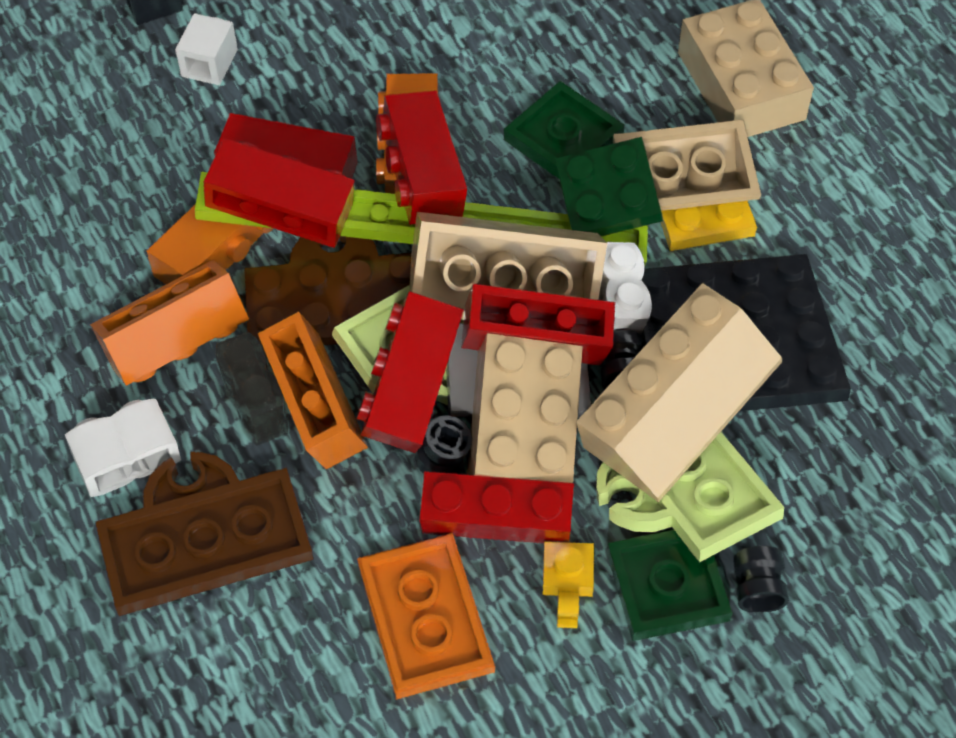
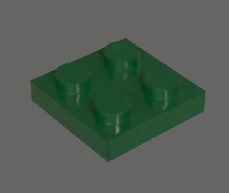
M559 81L504 128L503 140L560 180L555 158L613 144V135L624 133L625 124Z
M642 137L555 158L571 230L598 233L602 237L663 221Z
M675 530L607 544V556L632 641L730 622L732 610L714 555L699 562Z

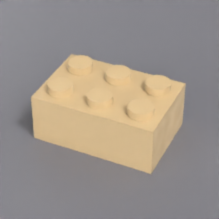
M749 0L682 20L678 53L717 122L743 120L747 137L806 120L814 86L761 0Z
M487 333L477 356L471 423L473 440L469 450L467 475L573 483L582 346Z

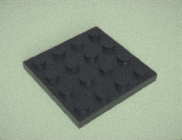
M807 254L644 269L641 281L647 287L652 302L650 317L641 334L644 339V347L703 283L739 306L782 357V363L739 411L849 400L851 387Z

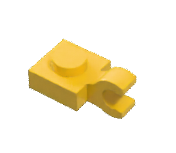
M544 542L543 595L558 596L557 628H577L579 596L593 597L594 543Z

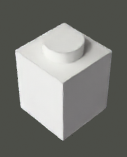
M193 14L175 49L181 77L216 85L221 84L238 50L233 22L217 17Z

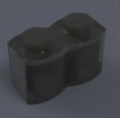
M246 332L217 343L216 359L223 387L229 400L236 406L240 426L245 436L257 446L288 434L289 424L284 397L276 377L268 370L265 352L257 338L251 333Z

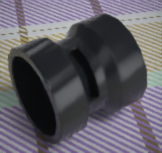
M629 330L614 331L613 348L602 362L604 366L601 368V382L604 389L615 380L644 348V339L639 333Z
M439 416L433 419L427 427L422 446L414 456L420 471L423 474L424 471L456 474L472 446L473 438L468 426L460 419L452 416Z
M754 546L743 549L734 555V573L742 583L737 588V599L740 609L751 613L772 612L788 604V587L781 580V574L785 569L781 550L770 546Z

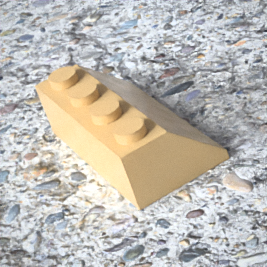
M417 212L411 254L410 291L461 309H465V303L473 284L599 300L607 242L598 233Z
M702 283L576 421L583 448L659 502L782 363V357L739 306Z

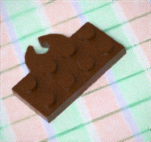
M340 236V241L345 245L340 251L327 252L322 249L323 244L300 237L292 248L289 264L244 268L246 311L249 320H247L250 353L265 351L258 336L259 332L297 312H300L319 333L324 346L338 344L332 336L334 327L410 285L412 253L379 256L373 240Z
M190 452L193 470L198 472L200 477L195 483L182 486L175 483L179 473L171 457L165 460L150 475L143 490L144 508L95 521L114 605L118 615H126L314 560L287 467L239 481L232 466L218 456L203 452Z

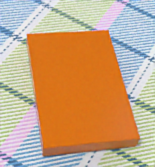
M453 533L357 558L396 700L495 672V664Z

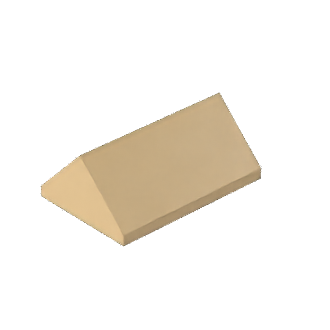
M743 120L613 135V144L642 137L661 211L757 200L761 197Z

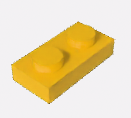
M748 201L661 211L663 221L660 223L670 251L754 237L757 230Z

